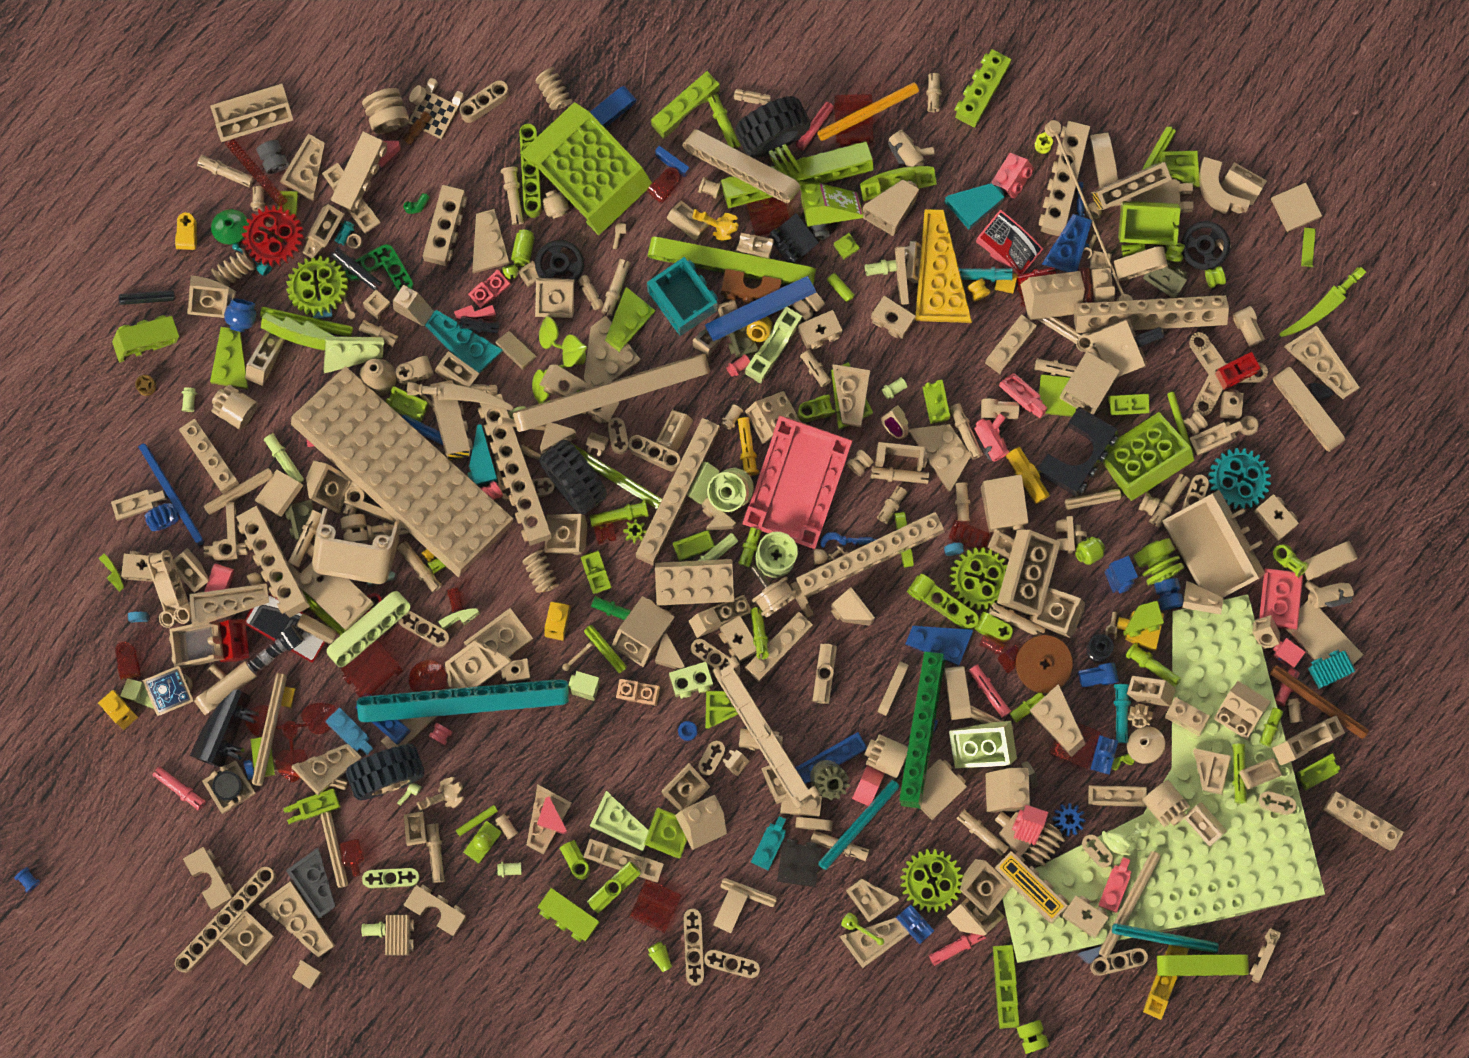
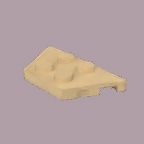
M950 424L910 429L909 434L917 446L924 447V453H927V461L948 492H950L971 457L970 453Z
M475 640L445 662L446 672L448 673V686L451 689L479 687L511 663L512 660Z

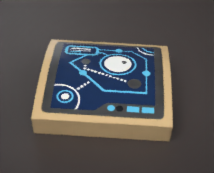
M179 666L142 680L157 716L193 702Z

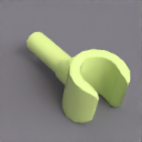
M416 783L410 784L406 793L397 803L401 806L411 793L417 796L421 786Z

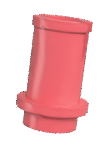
M744 354L732 364L729 363L726 369L732 377L738 376V373L748 366L750 360Z

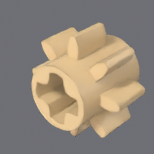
M1138 704L1135 707L1131 706L1128 720H1132V726L1142 728L1150 725L1153 712H1148L1149 706Z

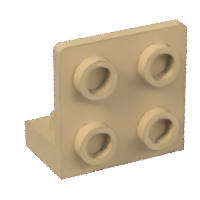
M784 391L758 400L745 410L762 444L772 439L779 415L801 422Z

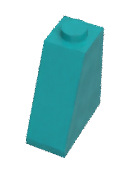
M990 183L948 195L944 203L965 227L970 230L1003 202L1004 193L1000 187H995Z

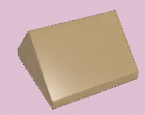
M548 423L540 446L541 454L561 440L570 442L576 439L575 430L555 423Z
M688 763L661 792L681 811L693 805L710 786Z

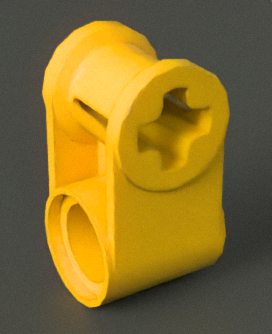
M184 212L177 218L176 249L196 250L197 222L190 213ZM187 219H189L191 223H188L187 226H185L184 223H186Z

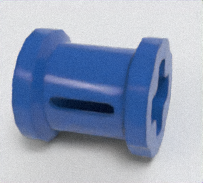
M29 867L24 868L14 877L16 881L19 880L25 887L26 893L31 892L40 884V880H36L29 872Z

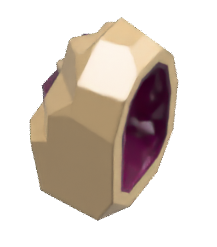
M898 405L881 417L883 426L892 436L898 439H904L908 436V421L905 418V413Z

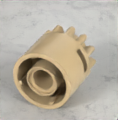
M231 385L225 387L224 390H218L212 400V404H214L212 412L239 430H242L249 423L258 406V402Z
M879 734L876 741L871 739L864 754L869 757L866 765L897 778L907 756L908 747Z
M1169 780L1161 783L1142 800L1163 827L1168 826L1170 823L1173 826L1180 823L1187 816L1186 810L1190 808V805Z

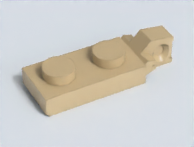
M1240 421L1232 425L1229 422H1223L1189 439L1197 456L1232 441L1236 438L1235 434L1243 430V426Z
M144 490L112 501L111 504L116 520L119 521L158 507L159 502L167 500L163 490L154 493V490Z
M1271 928L1265 936L1267 946L1262 945L1258 957L1261 958L1259 964L1254 963L1250 972L1253 975L1252 981L1259 983L1280 937V932Z

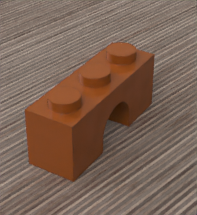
M725 269L721 295H724L726 299L735 300V298L743 299L746 303H751L779 290L782 279L763 276L760 286L750 289L743 282L744 272Z

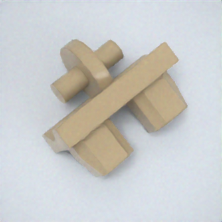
M741 233L736 251L770 259L774 240Z
M1067 516L1065 520L1055 522L1056 532H1066V538L1057 539V541L1061 542L1059 550L1072 554L1075 551L1074 538H1076V544L1082 541V537L1087 536V532L1081 531V525H1075L1074 532L1073 516Z

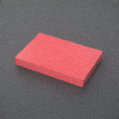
M1265 568L1259 619L1271 615L1278 628L1297 630L1303 575L1298 578L1293 571Z

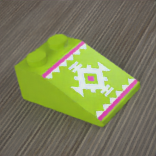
M821 183L800 186L802 207L807 226L863 218L857 192Z

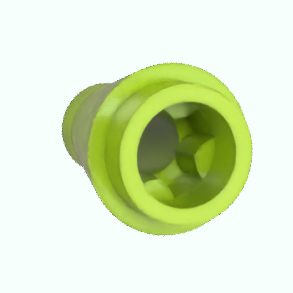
M661 941L648 948V955L662 972L672 967L666 946Z

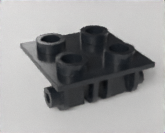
M797 213L780 227L772 230L770 235L767 236L774 240V246L788 263H795L819 244Z

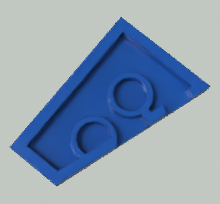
M1073 214L1042 265L1068 273L1076 272L1092 220Z
M912 626L905 645L922 652L944 654L945 661L959 666L973 630Z

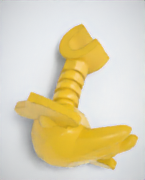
M694 209L692 215L693 219L716 227L717 232H713V235L716 236L717 240L731 239L729 235L737 231L739 226L737 222H733L738 217L729 213H725L717 220L708 216L707 212L700 213L696 209Z

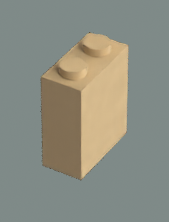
M939 759L927 770L921 810L931 820L967 787L964 778L959 774L955 775L951 771L952 766L946 760L942 761Z

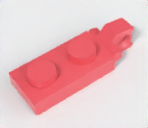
M1012 373L1000 382L999 387L1026 410L1032 411L1039 418L1045 415L1047 407L1042 403L1041 396L1015 373Z
M1123 857L1120 866L1115 865L1112 869L1100 899L1099 907L1117 913L1131 877V871L1127 870L1130 859Z

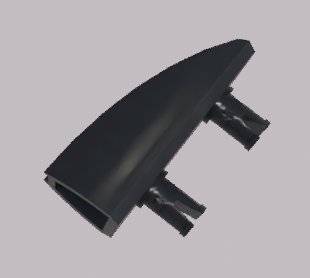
M238 689L233 690L227 695L208 718L189 756L218 768L224 766L228 756L241 760L242 757L235 752L244 753V748L232 744L242 719L255 724L257 721L250 716L259 717V712L247 709L251 696Z

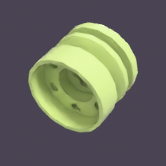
M771 532L765 535L760 540L755 554L758 569H761L765 576L771 578H780L787 575L792 570L797 558V545L793 538L783 532ZM774 554H778L777 560H774Z

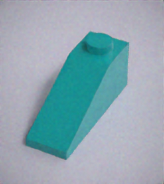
M481 424L477 425L469 465L471 472L467 473L468 478L478 487L488 485L491 481L498 482Z

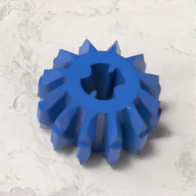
M170 503L159 505L144 515L147 526L151 531L165 529L174 525L179 520L178 512L173 504Z
M1068 803L1067 809L1063 804L1060 805L1061 811L1057 809L1054 811L1059 817H1052L1053 821H1058L1054 827L1060 826L1061 829L1059 831L1061 834L1066 830L1067 837L1070 836V830L1074 835H1077L1076 828L1079 830L1083 829V826L1079 823L1086 822L1085 819L1079 818L1084 812H1076L1079 809L1078 805L1073 810L1071 803ZM1065 815L1066 817H1068L1069 815L1072 816L1071 821L1073 822V824H1071V822L1069 824L1065 823Z

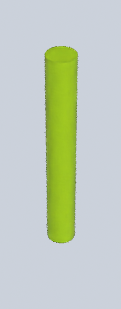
M1170 392L1167 396L1179 434L1191 446L1175 392Z

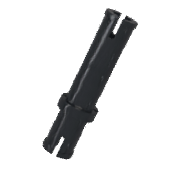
M339 247L334 250L339 255L335 252L331 254V257L341 263L345 270L352 272L372 290H378L377 286L381 287L383 282L370 274L355 261L354 257L348 256Z

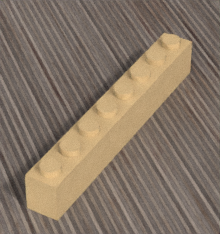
M704 418L701 419L636 552V558L654 566L687 498L689 489L720 430L719 425Z

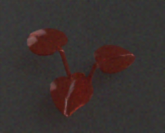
M329 703L310 704L301 713V718L305 724L287 721L283 725L276 726L275 730L282 729L283 735L289 739L290 751H281L276 757L275 765L277 771L290 783H294L301 778L292 769V765L308 760L304 750H294L293 738L298 735V728L308 726L309 731L313 734L326 733L331 727L325 721L335 712L336 707ZM266 705L249 708L259 712V717L250 716L257 721L255 724L244 720L250 732L260 738L263 735L269 706Z

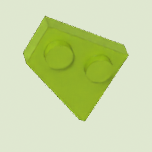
M706 691V729L738 715L725 691Z

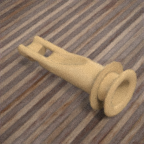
M524 444L522 445L521 451L523 455L540 459L541 455L528 448V445L527 447Z
M214 663L208 668L220 680L226 676L218 665Z

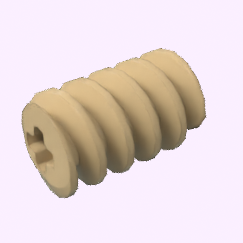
M554 67L543 71L535 80L537 84H540L539 89L543 91V96L547 97L546 102L550 104L551 110L564 108L573 101L572 99L566 100L569 92L562 93L566 87H559L562 80H555L559 74H552L555 71Z
M242 248V255L236 252V259L232 256L229 257L230 263L224 260L225 267L218 264L219 271L211 269L219 283L229 287L230 282L234 283L236 278H242V273L246 275L248 274V269L254 270L253 260L244 248Z
M544 550L536 551L523 560V564L528 565L526 571L531 572L529 575L530 579H534L532 582L533 586H537L535 589L537 593H544L559 586V584L552 583L556 577L549 576L553 570H546L550 563H543L547 557L540 556Z
M1049 823L1046 824L1047 828H1043V835L1040 834L1036 845H1033L1034 847L1029 846V853H1024V856L1029 861L1038 866H1046L1043 859L1050 860L1051 858L1048 853L1055 854L1053 846L1060 848L1057 843L1058 840L1061 842L1065 841L1061 832Z

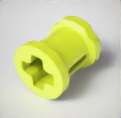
M1046 132L1039 134L1035 142L1036 151L1041 154L1048 153L1053 144L1052 137L1048 136ZM1043 141H1046L1047 143L1044 146L1041 145Z

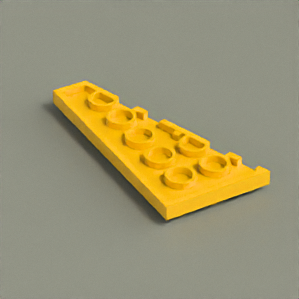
M925 209L915 320L972 323L944 210Z

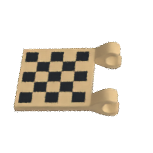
M430 78L425 88V99L416 106L408 123L413 125L417 119H420L422 112L426 111L432 116V119L428 123L426 122L423 131L442 140L458 107L464 99V95L462 92L457 91L451 103L433 94L438 82Z

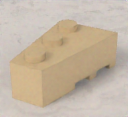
M1058 684L1030 709V712L1072 757L1086 743Z

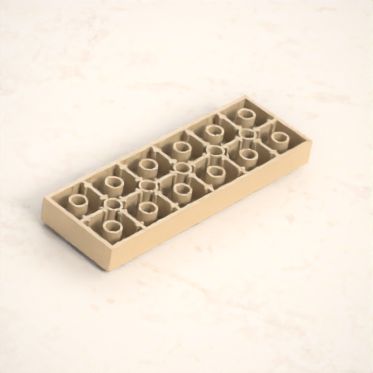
M346 366L292 416L291 425L398 521L400 525L457 577H460L511 527L513 518Z

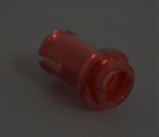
M458 587L448 589L446 596L449 597L452 613L464 610L460 597L461 591H459Z
M985 634L979 646L994 652V655H1001L1005 647L1002 641L998 642Z

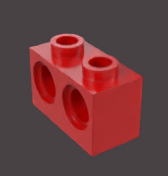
M1250 352L1218 368L1215 375L1223 390L1257 374L1261 368L1253 353Z
M245 619L220 622L224 660H220V662H237L249 658Z

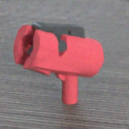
M999 414L993 423L991 420L984 418L978 421L974 428L978 435L977 442L988 459L994 462L1002 459L1009 453L1004 438H1001L999 435V427L1006 418L1002 414Z

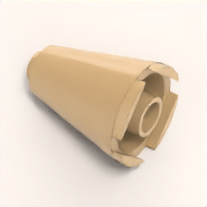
M383 359L368 360L359 372V379L379 397L387 395L392 387L396 385V371L388 361Z

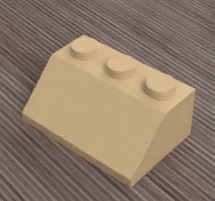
M1080 271L1030 277L1020 284L1029 320L1074 315L1075 304L1083 303L1085 288Z

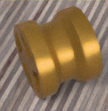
M141 375L136 379L135 387L141 395L151 396L155 393L156 383L149 375Z

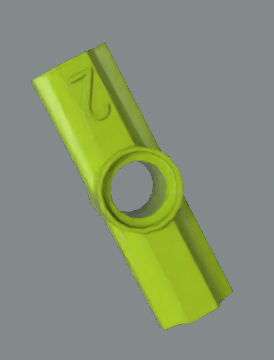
M629 861L587 901L588 904L599 914L642 873ZM611 882L618 884L619 890L617 893L610 890Z

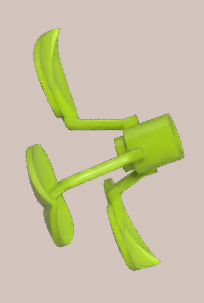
M546 316L539 331L541 346L549 349L553 345L563 349L564 364L559 365L561 368L572 367L574 364L583 365L586 360L585 350L587 346L575 335H567L562 345L557 344L555 340L559 335L558 327L551 317ZM537 370L532 381L533 394L539 404L543 403L550 395L543 391L544 387L539 385L547 370L545 372Z

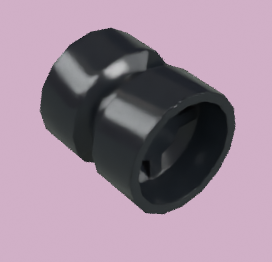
M1104 634L1093 636L1086 646L1088 658L1096 663L1105 661L1114 649L1111 638Z

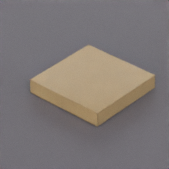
M1306 183L1271 198L1287 232L1322 217Z
M536 278L535 317L573 318L574 279Z
M276 470L255 501L275 514L282 516L303 485L281 471Z

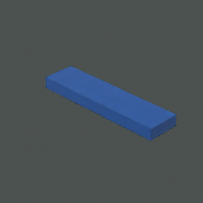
M857 732L795 768L804 783L807 784L811 782V770L818 762L831 760L841 765L866 751L867 746Z

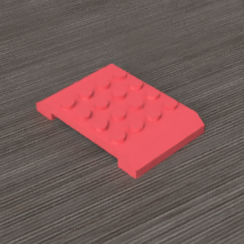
M779 415L743 525L766 533L783 532L793 538L795 543L815 549L853 440Z

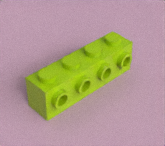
M993 49L989 54L986 53L981 61L983 64L982 68L975 71L972 77L974 80L971 86L968 84L963 93L965 95L964 100H959L954 109L957 111L955 118L974 128L976 127L1007 72L1012 59Z

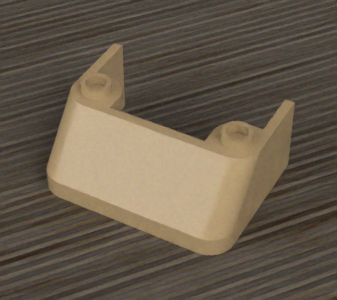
M323 508L316 530L312 559L313 570L319 574L375 584L386 582L399 543V522L395 521L391 536L379 535L375 537L372 545L335 539L336 531L334 527L328 525L327 509Z

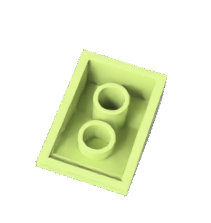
M1011 721L992 722L949 731L955 768L1010 765L1017 759Z

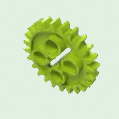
M319 256L318 260H315L313 257L311 262L305 258V264L302 265L298 262L299 269L292 268L294 274L288 275L290 280H292L286 281L289 287L286 290L290 294L288 297L290 301L293 300V306H298L299 311L304 309L306 315L310 311H312L313 316L316 315L317 311L320 312L321 316H323L324 310L331 313L330 308L337 309L336 303L343 304L341 297H347L344 292L348 291V286L345 285L348 283L347 278H345L346 273L342 271L341 265L337 266L335 260L330 263L329 257L325 261H323L322 256ZM314 271H317V279L319 281L318 287L321 295L320 301H318V293L316 291L317 286L316 280L314 278ZM329 273L328 277L322 278L323 274ZM305 277H311L310 280L303 281ZM326 291H332L330 295H324ZM308 294H314L309 299L305 298Z
M984 547L980 549V552H978L977 548H973V554L970 550L965 551L966 556L963 554L959 555L961 561H954L957 567L950 568L955 573L949 575L950 578L954 579L949 585H955L952 593L958 592L956 599L963 598L962 604L969 602L968 608H972L975 604L976 610H979L982 605L983 609L986 610L988 609V604L992 607V604L998 601L1007 565H1002L1005 560L1004 558L997 559L999 553L992 555V549L985 553ZM972 561L978 564L977 571L971 569ZM990 568L996 571L995 578L989 576L988 571ZM965 572H968L973 576L982 575V579L995 582L996 586H993L991 583H988L986 581L979 583L978 578L965 575ZM966 579L972 582L971 589L965 587L964 582ZM984 586L989 588V596L983 594L982 588Z
M926 849L925 855L919 851V858L912 855L913 863L907 861L906 865L909 868H902V871L906 873V875L900 876V879L905 880V883H902L900 887H906L902 894H909L907 901L913 899L912 906L914 907L919 904L920 911L927 907V913L930 912L931 908H934L935 913H937L939 906L944 911L946 910V903L952 906L951 899L958 900L955 893L961 894L958 886H961L962 882H959L958 879H961L963 875L957 874L961 867L955 868L954 865L957 861L950 862L951 855L945 858L944 851L940 855H937L936 849H934L932 854ZM933 863H939L942 866L940 873L932 871L931 866ZM924 865H927L931 877L937 879L934 884L940 897L936 896L933 885L927 883L929 876L924 869ZM915 871L923 872L924 879L922 881L915 880L913 876ZM941 881L949 883L950 889L948 891L940 889L939 884ZM923 889L931 890L932 897L930 899L923 898L921 894Z

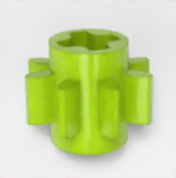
M637 519L632 524L627 522L628 529L623 530V533H628L626 541L632 539L634 544H636V540L640 539L642 541V534L645 535L647 532L642 530L645 524L641 523L639 525ZM634 528H637L639 532L637 533V536H633V533L630 531H633Z

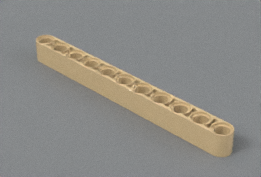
M706 354L695 355L513 412L517 431L532 429L710 373Z

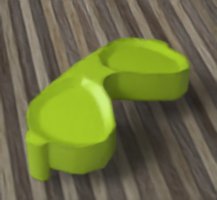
M1129 754L1114 758L1111 768L1116 771L1119 769L1121 762L1133 765L1135 760Z

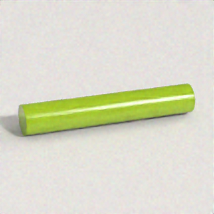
M494 805L456 829V832L459 836L463 835L498 812Z

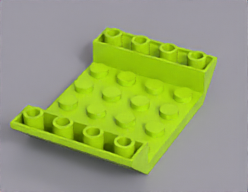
M575 102L520 153L533 167L536 165L587 219L586 223L598 236L653 185L639 163L589 111Z

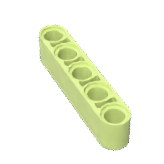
M394 591L330 644L327 648V655L338 667L346 666L410 610V603L400 592Z

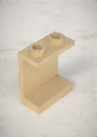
M878 442L875 467L883 468L885 454L918 458L917 471L921 472V469L925 468L927 453H924V447Z

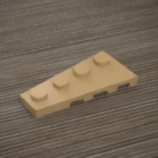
M1317 325L1285 345L1284 348L1342 399L1360 388Z
M267 584L190 594L193 628L269 603Z
M292 881L259 904L317 957H321L336 946Z

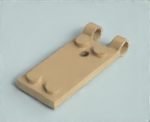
M310 543L306 553L313 559L314 546ZM312 562L299 573L288 563L299 586L346 631L374 605L347 578L316 573L313 570ZM320 576L324 577L322 582L317 581Z

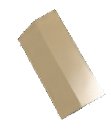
M283 84L210 105L221 142L293 120Z

